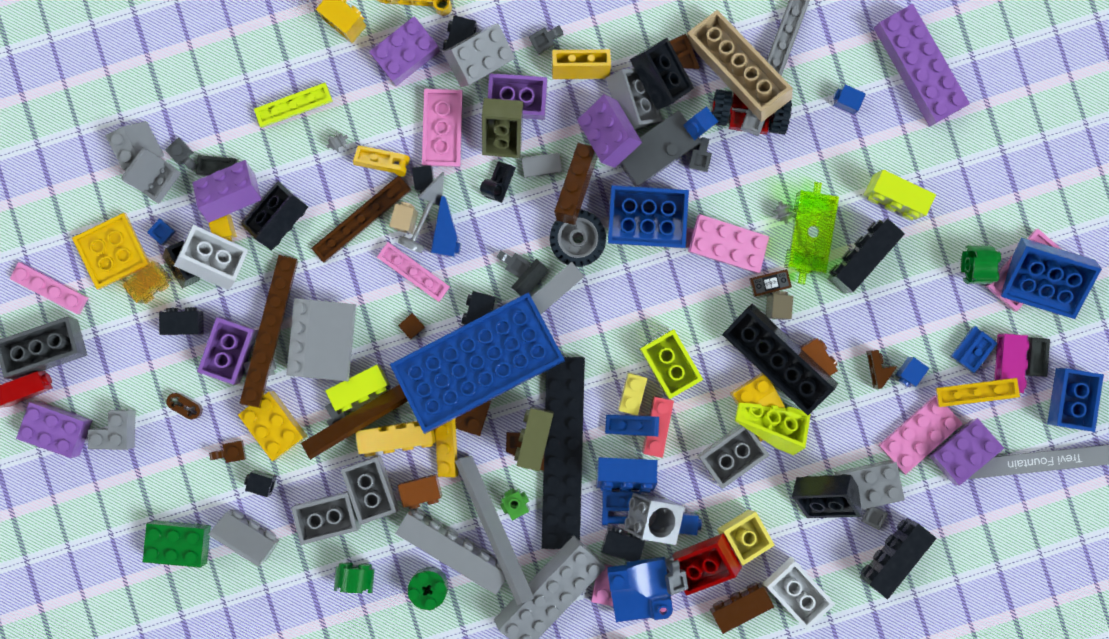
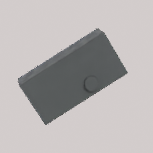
M680 110L640 137L642 143L620 163V166L635 187H640L701 143L699 137L694 141L684 128L683 124L687 120Z
M68 316L0 339V365L3 377L12 380L88 356L79 322L77 319Z

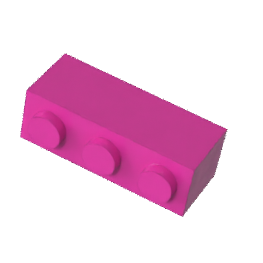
M997 334L998 344L996 347L994 380L1017 378L1019 393H1024V389L1027 386L1025 370L1028 368V360L1026 359V353L1029 349L1028 335Z

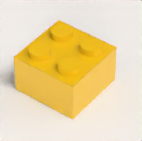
M323 0L316 8L321 18L351 43L366 28V24L363 21L365 18L361 15L362 13L353 5L350 8L346 0Z

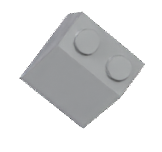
M146 121L123 126L105 135L118 162L125 171L143 148L160 158L165 156Z

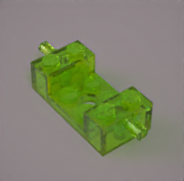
M814 182L813 192L800 190L796 193L793 212H796L790 248L786 251L784 268L799 272L797 284L805 285L806 276L809 273H827L839 197L820 194L821 182ZM810 227H815L818 230L816 237L809 236L808 229Z

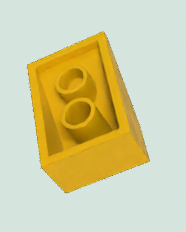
M763 373L730 392L737 406L739 403L761 404V406L771 407L774 405L779 408H785L775 387Z

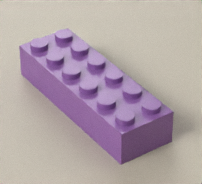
M914 4L882 20L873 28L929 127L970 104Z

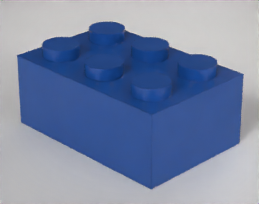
M1056 368L1047 425L1095 432L1104 374Z
M599 457L596 488H600V491L603 492L620 489V492L630 493L631 490H639V493L643 494L651 493L657 485L658 460Z

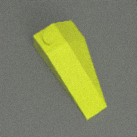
M739 403L735 421L773 447L794 456L806 448L811 414L807 415L795 407L779 408L774 405L768 407L761 406V404Z

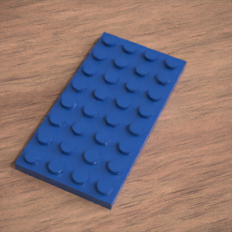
M528 292L391 363L390 366L423 433L426 434L564 362L565 359Z

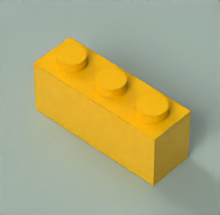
M610 49L552 50V79H606V77L610 76Z

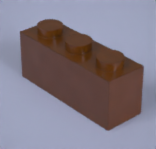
M752 583L747 586V590L730 595V599L714 603L710 611L722 634L774 608V605L761 583Z

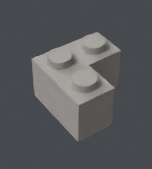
M109 410L108 428L88 430V449L128 450L135 448L136 410Z

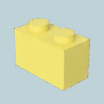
M627 373L618 407L619 411L638 416L647 382L646 377Z

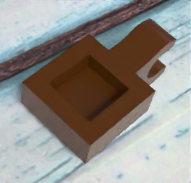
M243 440L222 444L223 450L209 453L210 460L225 458L226 463L246 459Z

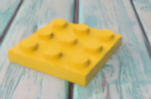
M122 213L72 237L97 290L151 265L126 213Z

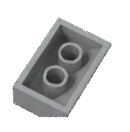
M634 68L622 69L606 77L611 97L619 102L635 131L663 122L660 110L655 108Z
M232 509L224 514L208 534L256 566H260L269 558L280 541L276 538V534L269 530L261 529L259 523L254 520H247L242 512L238 510L233 511Z

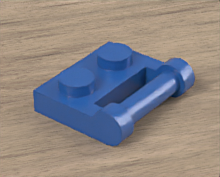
M602 491V526L625 524V519L628 516H608V511H629V501L633 493H639V491H631L630 493Z

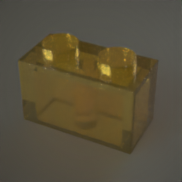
M151 261L122 284V286L136 303L147 304L154 299V294L158 291L162 292L169 287L168 283L172 281V278L159 262Z

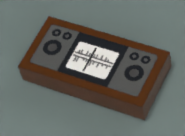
M787 269L749 278L754 297L792 288Z

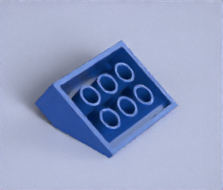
M611 185L608 244L686 248L689 190Z
M1021 237L1012 256L1001 297L1076 319L1102 268L1095 259Z

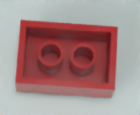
M724 533L679 550L672 555L674 561H679L680 569L686 572L688 589L684 591L686 596L736 578L742 568Z

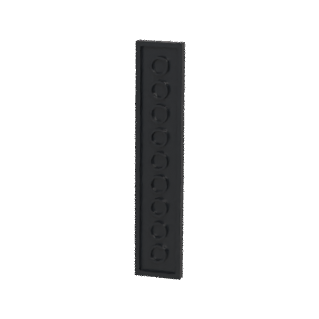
M564 357V362L546 371L545 409L554 411L544 451L541 549H561L573 536L580 540L585 357Z

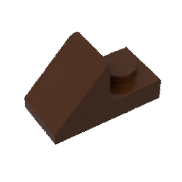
M879 350L866 351L873 388L882 389L897 366L882 367L884 363L882 353H879Z

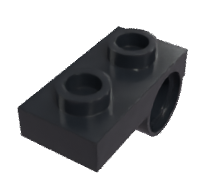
M498 161L492 178L485 179L481 183V194L490 200L502 203L516 167Z

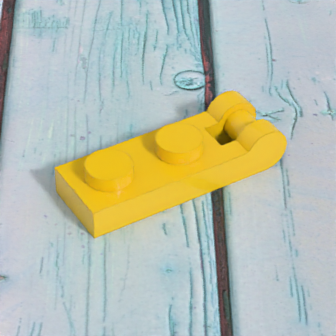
M358 145L353 159V165L391 172L402 177L406 175V165H409L410 157L405 154Z

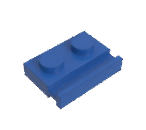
M973 326L950 357L954 358L971 373H975L998 343L979 330L978 327Z

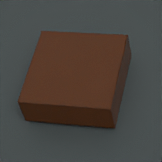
M411 313L398 325L410 340L425 328L414 313Z

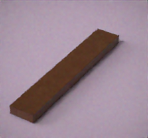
M397 176L311 249L323 263L327 262L412 191V189L401 176Z
M400 384L303 441L301 445L309 459H313L408 402Z

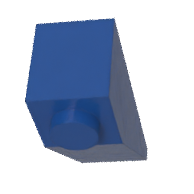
M441 196L431 253L455 258L456 254L460 253L461 243L458 242L459 239L447 198Z

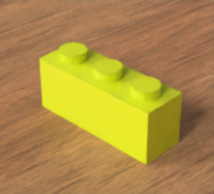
M377 364L349 378V381H343L325 390L334 410L338 411L341 409L344 412L352 408V403L358 401L360 404L370 399L368 395L374 392L378 395L386 391V386L390 384L380 364Z

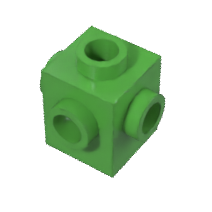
M512 488L503 493L504 497L501 499L503 503L500 505L505 514L508 513L512 521L530 511L527 505L529 499L525 492L521 493L520 489L514 490ZM512 501H517L518 504L514 505Z

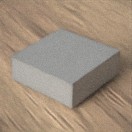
M876 507L867 508L861 522L880 530L888 513Z

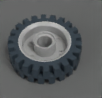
M580 210L575 225L556 220L550 231L551 249L555 256L566 265H569L571 262L576 267L589 265L601 256L606 245V232L603 224L594 214L585 210ZM574 234H581L583 241L579 244L575 243L572 239Z

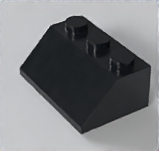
M668 38L659 41L630 59L657 110L673 104L694 89Z
M277 181L241 225L254 239L272 251L280 244L281 239L293 228L296 221L305 214L308 206L282 183Z
M851 475L796 477L792 498L806 518L862 517L859 488Z

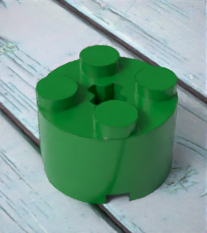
M967 245L965 247L967 251H963L961 256V272H965L966 278H963V281L966 284H992L993 282H998V263L1001 261L1000 251H996L991 245Z
M339 563V566H336L334 591H338L340 588V592L363 593V591L368 589V593H373L375 569L372 568V564L361 563L358 567H353V563Z
M426 567L418 570L409 582L408 598L420 609L433 610L443 603L449 589L446 575L435 567ZM430 585L431 590L426 591V587Z

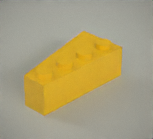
M418 421L361 429L355 433L358 454H364V457L374 456L379 451L387 454L395 452L394 449L402 448V451L414 449L415 446H421V448L431 447L436 442L435 429L424 434Z

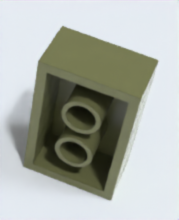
M484 98L481 115L482 155L520 158L523 101Z
M531 406L530 410L526 409L523 422L527 423L526 428H522L519 436V441L522 442L521 448L517 447L514 457L518 467L540 472L554 411Z

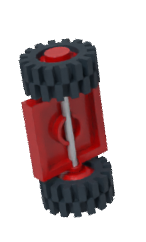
M716 89L711 113L718 120V123L715 125L726 126L730 116L729 129L742 131L740 129L748 107L734 92L732 96V91ZM791 100L765 119L760 134L767 135L768 128L769 133L782 135L787 133L792 111Z

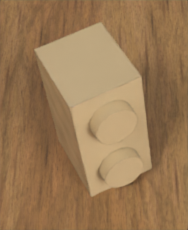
M401 202L400 205L395 204L389 226L394 230L413 235L418 212L412 204Z

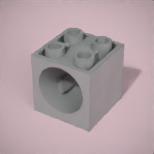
M633 493L629 501L628 517L625 519V531L642 540L676 545L685 506L666 498ZM657 510L656 519L649 526V519L652 513Z

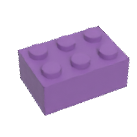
M414 16L369 52L393 84L398 86L436 56L440 49Z
M489 74L488 98L523 101V119L545 120L547 77Z
M605 94L577 119L600 162L615 168L642 143L619 102Z
M246 160L192 182L197 208L208 223L262 200L256 175Z
M216 317L197 372L232 385L240 384L245 371L243 363L248 362L259 330L223 317Z
M40 401L29 402L16 439L68 458L80 456L93 420Z
M976 418L969 421L928 456L954 486H960L1000 453L1004 447L984 424Z

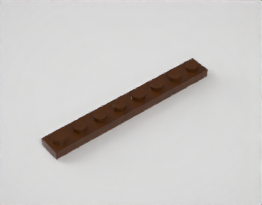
M278 255L240 399L241 405L261 407L298 265V259Z

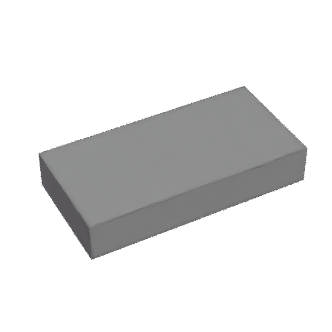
M559 153L522 158L524 178L562 172Z

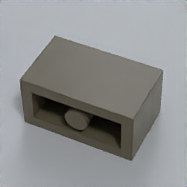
M776 291L772 295L767 296L766 316L769 319H792L793 296L788 295L786 291Z

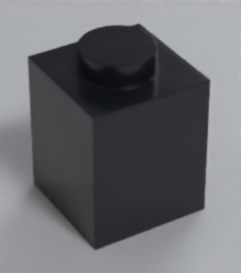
M431 165L412 168L414 188L417 193L421 194L434 181V172Z
M254 470L247 474L245 478V491L269 497L272 495L277 476Z

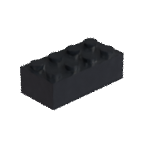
M888 218L884 220L879 219L877 222L874 221L867 228L868 233L856 240L854 243L856 247L851 251L848 250L841 258L843 261L839 265L836 264L829 271L831 275L827 279L842 293L854 292L905 235Z
M909 518L902 520L897 526V531L886 539L885 546L874 554L873 561L862 569L860 578L888 600L937 538L919 523Z

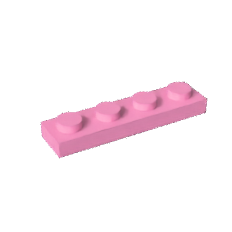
M387 242L377 256L378 259L438 302L441 301L450 288L449 285L389 242Z
M18 262L10 277L16 283L76 314L81 313L89 298L22 262Z

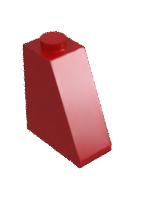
M37 371L1 384L0 408L11 407L53 389L50 375L46 371Z

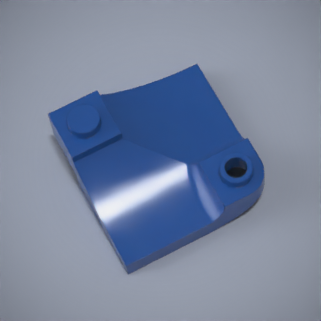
M665 557L627 562V565L607 567L616 622L645 618L661 620L667 619L672 615L671 595L667 592L665 575L668 574ZM661 608L667 609L665 612L660 611Z

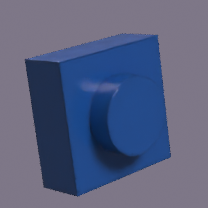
M159 218L147 233L160 245L164 246L176 231L163 219Z

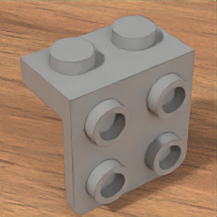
M143 148L121 178L124 182L142 191L159 204L181 175V172L167 161Z

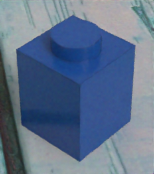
M845 84L836 90L833 96L835 100L833 106L854 115L859 111L866 93Z
M706 106L683 124V126L695 141L718 123V120Z
M908 357L895 376L900 378L898 381L905 387H916L930 368L915 357Z
M683 513L679 534L698 535V530H701L702 519H699L697 513Z

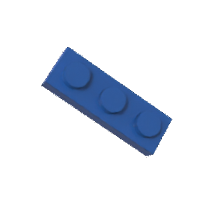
M606 415L605 434L658 437L659 417Z

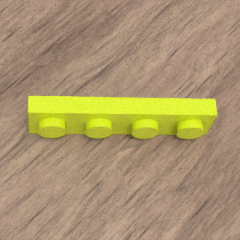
M322 83L254 108V112L260 127L264 128L329 104L333 100L327 84Z

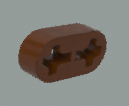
M172 393L167 397V406L187 419H197L203 413V408L198 402L182 393ZM179 397L178 401L182 403L183 406L179 404L174 406L175 402L173 401V398ZM195 406L197 414L190 415L191 411L186 407L192 408Z

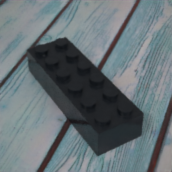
M753 303L722 334L807 415L820 405L839 384Z

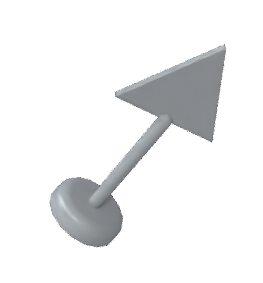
M444 172L418 196L428 201V204L412 239L402 236L398 240L399 244L416 252H423L424 246L416 242V239L432 204L440 206L443 194Z

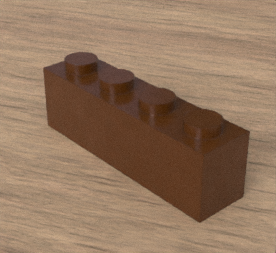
M577 143L554 211L557 221L572 225L576 224L598 158L593 147L590 145Z

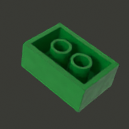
M158 520L146 523L142 562L201 568L208 561L210 540L208 534L210 533L211 525Z

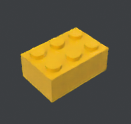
M269 391L263 396L260 408L248 406L238 414L271 461L277 460L308 437L275 391Z

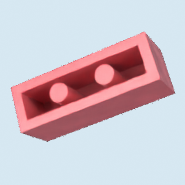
M653 396L649 416L659 417L658 437L645 436L643 454L663 458L674 400Z

